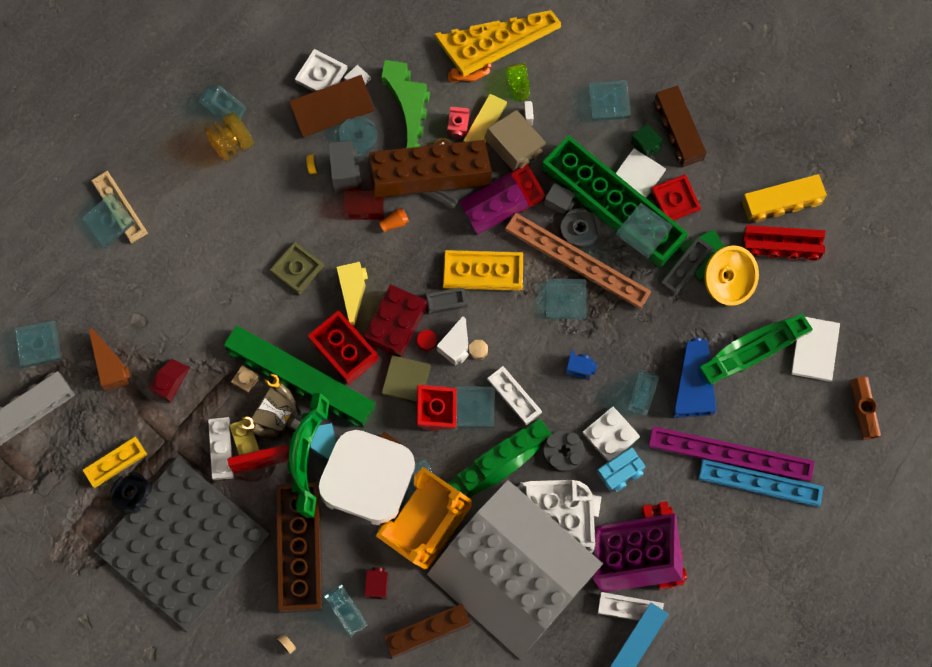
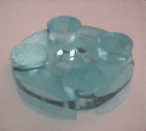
M363 116L347 119L339 130L340 142L352 140L353 147H357V152L360 156H364L371 151L378 140V133L374 123ZM362 132V138L355 139L354 134Z

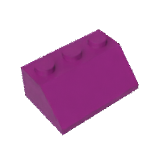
M511 173L459 201L478 235L529 207L526 198Z

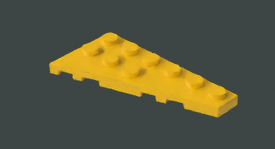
M549 10L529 14L526 18L517 19V17H514L506 22L494 21L474 25L466 30L459 31L454 29L451 30V33H435V39L462 76L465 77L486 66L488 63H492L561 28V22Z

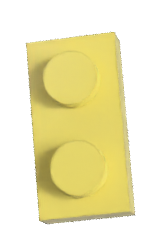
M246 420L229 425L239 455L260 451L254 433L250 432L249 429L243 430L239 428L241 424L245 427L247 426Z

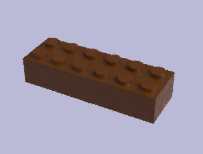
M485 140L369 152L368 167L374 198L490 185L492 170Z
M308 483L310 493L317 497L314 518H306L296 511L298 495L292 492L291 484L276 485L278 611L281 613L323 611L321 502L318 483Z

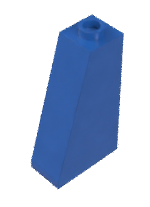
M693 338L685 346L673 418L711 416L716 412L713 384L709 386L699 370L700 366L710 361L708 340Z

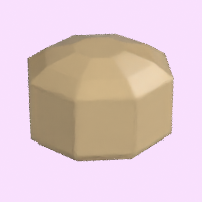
M474 340L469 345V355L474 360H482L488 355V345L483 340Z

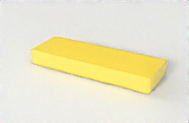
M489 94L463 142L485 140L484 137L487 129L497 123L507 105V101Z

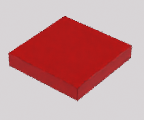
M686 174L649 189L658 209L673 221L701 210Z

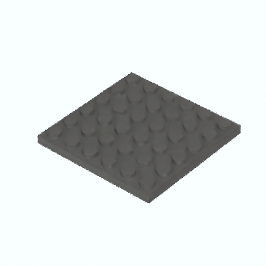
M177 457L152 485L150 496L142 506L141 511L138 513H127L94 551L188 632L271 535L181 458Z

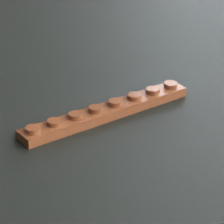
M517 213L514 214L505 229L506 232L640 310L652 292Z

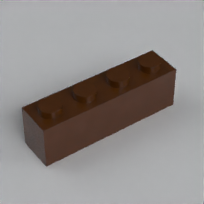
M679 86L657 92L653 101L654 108L661 115L662 127L667 129V138L670 145H673L675 148L674 154L677 162H680L682 167L703 161L707 152Z
M462 603L384 636L394 659L471 626V623Z

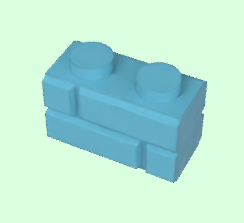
M630 447L598 468L597 474L609 492L613 490L619 492L627 486L625 482L631 478L635 481L644 474L642 471L645 469V464L638 457L635 450Z

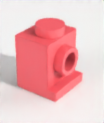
M450 106L448 135L457 139L466 137L469 124V108Z

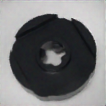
M130 472L128 476L124 478L121 476L114 482L110 490V497L112 498V505L120 512L138 513L147 502L152 486L140 473ZM133 490V493L129 496L127 492Z

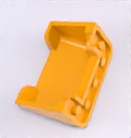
M422 467L413 478L414 486L417 489L394 522L388 521L380 525L376 537L412 563L423 569H428L435 562L468 513L472 500Z

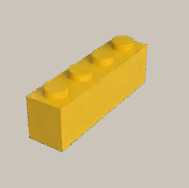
M817 174L746 193L743 196L742 204L749 222H761L773 215L774 217H780L788 211L798 212L807 206L817 207L822 204L827 194L820 175Z

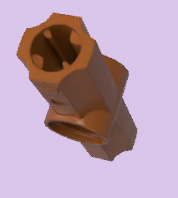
M868 377L851 379L850 386L855 404L854 413L858 418L862 440L879 438L881 433L876 415L877 404L872 397ZM861 405H867L869 412L863 411Z

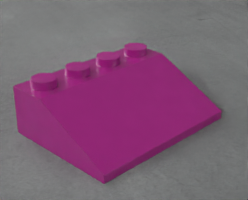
M675 513L596 527L594 556L603 565L593 575V580L601 592L682 581L683 562Z

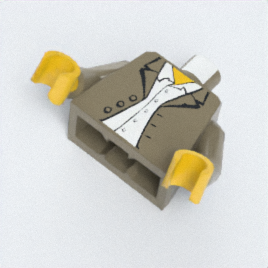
M270 374L274 378L272 383L265 379V383L273 386V389L270 387L252 419L250 417H242V419L247 421V426L239 425L240 429H249L250 432L262 438L284 435L288 428L296 431L301 422L295 418L298 411L295 407L296 401L290 390L279 382L278 376Z

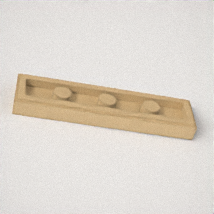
M108 170L91 180L130 243L148 234Z

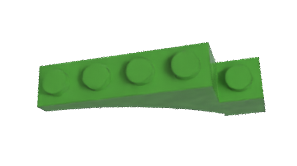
M385 60L381 77L382 85L388 87L403 113L407 127V148L420 147L418 140L422 138L424 126H421L422 120H426L427 109L424 107L425 102L429 103L430 91H427V84L410 81L411 71L408 70L407 63Z

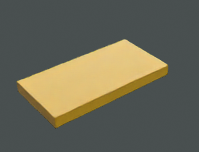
M445 250L443 288L522 291L523 252Z

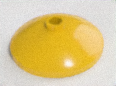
M725 246L717 250L710 257L705 268L704 279L709 294L714 300L724 305H738L748 300L754 293L759 279L758 265L753 255L745 248L739 246Z

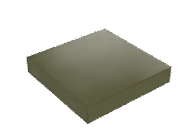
M294 241L269 271L300 296L322 271L325 264Z
M392 355L382 395L416 403L417 385L427 384L431 364Z

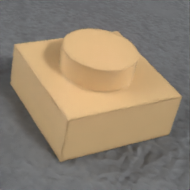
M242 365L231 382L245 392L250 393L260 376Z

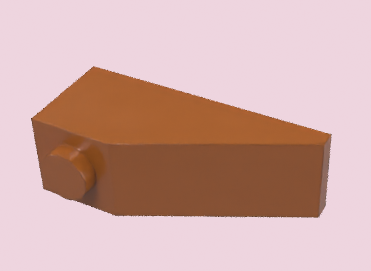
M89 329L102 388L107 391L129 385L128 378L131 376L128 366L121 362L94 329Z

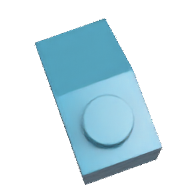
M332 423L320 425L311 442L312 451L327 462L336 444Z

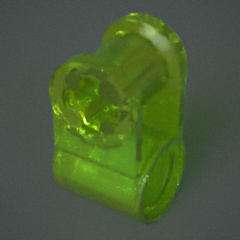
M525 62L506 66L507 78L514 98L517 101L527 100L530 96V83Z

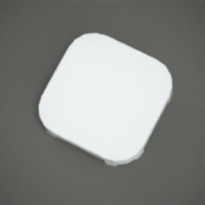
M360 430L348 431L341 435L336 442L319 483L321 498L330 509L336 508L371 521V524L380 525V523L395 519L399 513V507L412 475H414L415 461L413 454L405 446Z
M575 480L529 481L517 486L521 492L591 553L594 551V499L587 485Z

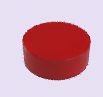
M431 330L420 332L417 337L419 348L424 351L434 349L437 345L436 334Z

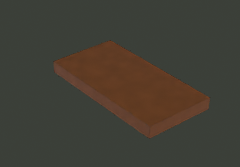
M362 74L289 101L303 138L375 111Z

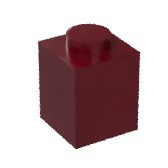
M372 567V571L367 570L366 598L387 600L389 573L385 572L384 568Z

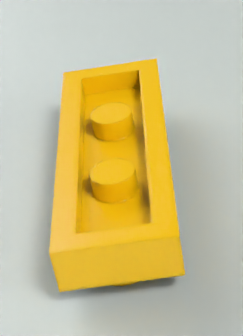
M135 436L83 469V472L92 486L96 488L148 454Z

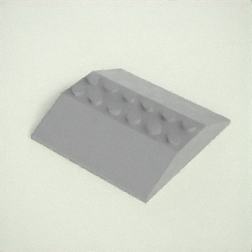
M507 480L450 543L427 575L459 604L463 603L467 612L521 660L603 563Z

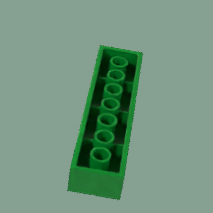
M569 135L542 162V171L558 185L575 193L574 198L657 267L661 268L686 241L687 231Z

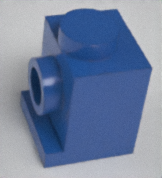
M571 350L566 375L589 380L591 374L595 375L597 363L587 355L579 354L576 356L575 351Z

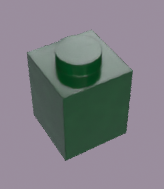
M646 124L632 136L631 144L639 152L650 157L660 152L663 139Z

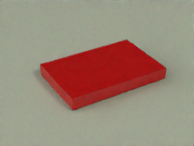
M286 444L230 457L227 459L228 466L234 474L288 462L290 447Z

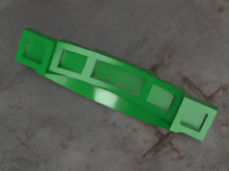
M803 313L793 318H787L764 326L727 345L711 361L700 366L699 370L710 386L738 372L741 373L773 356L776 352L793 344L797 339L811 333L813 328Z
M313 393L312 401L310 402V413H303L302 421L295 433H293L290 442L289 460L287 462V472L293 478L291 484L292 492L298 495L296 511L306 518H314L317 498L310 493L308 487V453L322 420H327L330 402L321 393Z
M539 419L476 459L472 465L457 474V477L448 482V484L467 497L478 494L499 483L520 468L552 434L543 421Z

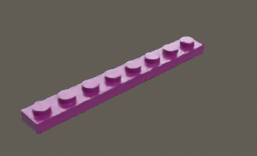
M655 426L652 427L649 448L806 482H811L815 461Z

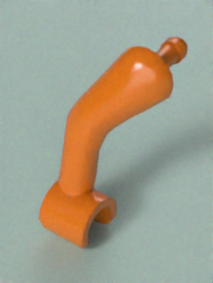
M488 63L486 66L465 77L459 74L457 68H452L451 72H448V80L450 82H474L490 73L491 64Z

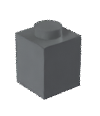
M554 183L545 198L544 206L565 216L568 211L573 210L576 201H574L575 193Z

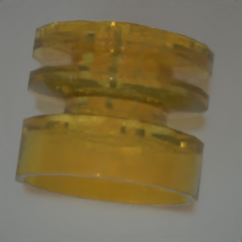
M234 111L222 117L223 128L217 122L213 123L216 132L210 126L205 128L209 143L217 155L222 157L226 163L231 160L228 151L234 158L238 156L235 149L236 146L245 152L255 145L250 133Z

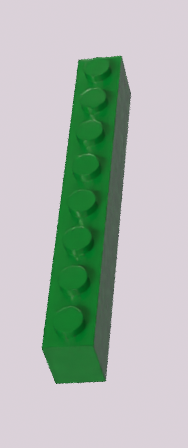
M237 325L224 344L229 356L234 359L238 357L243 359V363L252 369L255 367L259 368L261 373L268 378L272 377L270 374L278 376L279 382L286 388L291 386L296 389L295 392L304 398L306 396L312 398L313 393H321L330 400V412L338 417L342 415L348 418L347 421L355 427H358V425L364 427L376 408L374 401Z

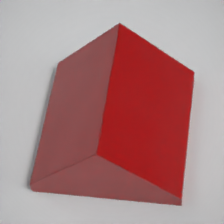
M417 385L416 426L428 431L455 429L457 421V388Z

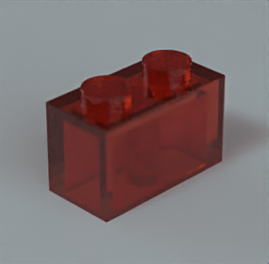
M359 189L344 191L345 220L384 219L385 197L374 198L373 189L368 191H360Z

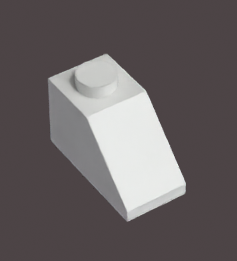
M463 316L437 345V352L455 366L459 362L463 363L469 355L467 353L466 318Z

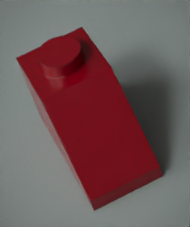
M171 359L158 371L149 390L153 395L171 403L190 367Z

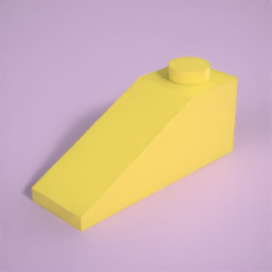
M360 262L337 267L348 319L353 327H355L365 290L364 280L368 279L366 268H361Z

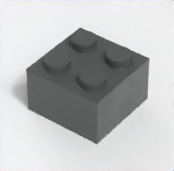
M352 140L328 143L335 194L357 192L358 184H361L357 147H353Z

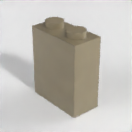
M517 110L490 126L484 137L513 172L518 168L522 169L532 159L540 158L544 154L543 150L546 145L542 137Z

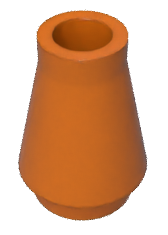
M401 208L394 210L380 221L379 224L382 230L386 232L406 226V223L410 221L404 209Z

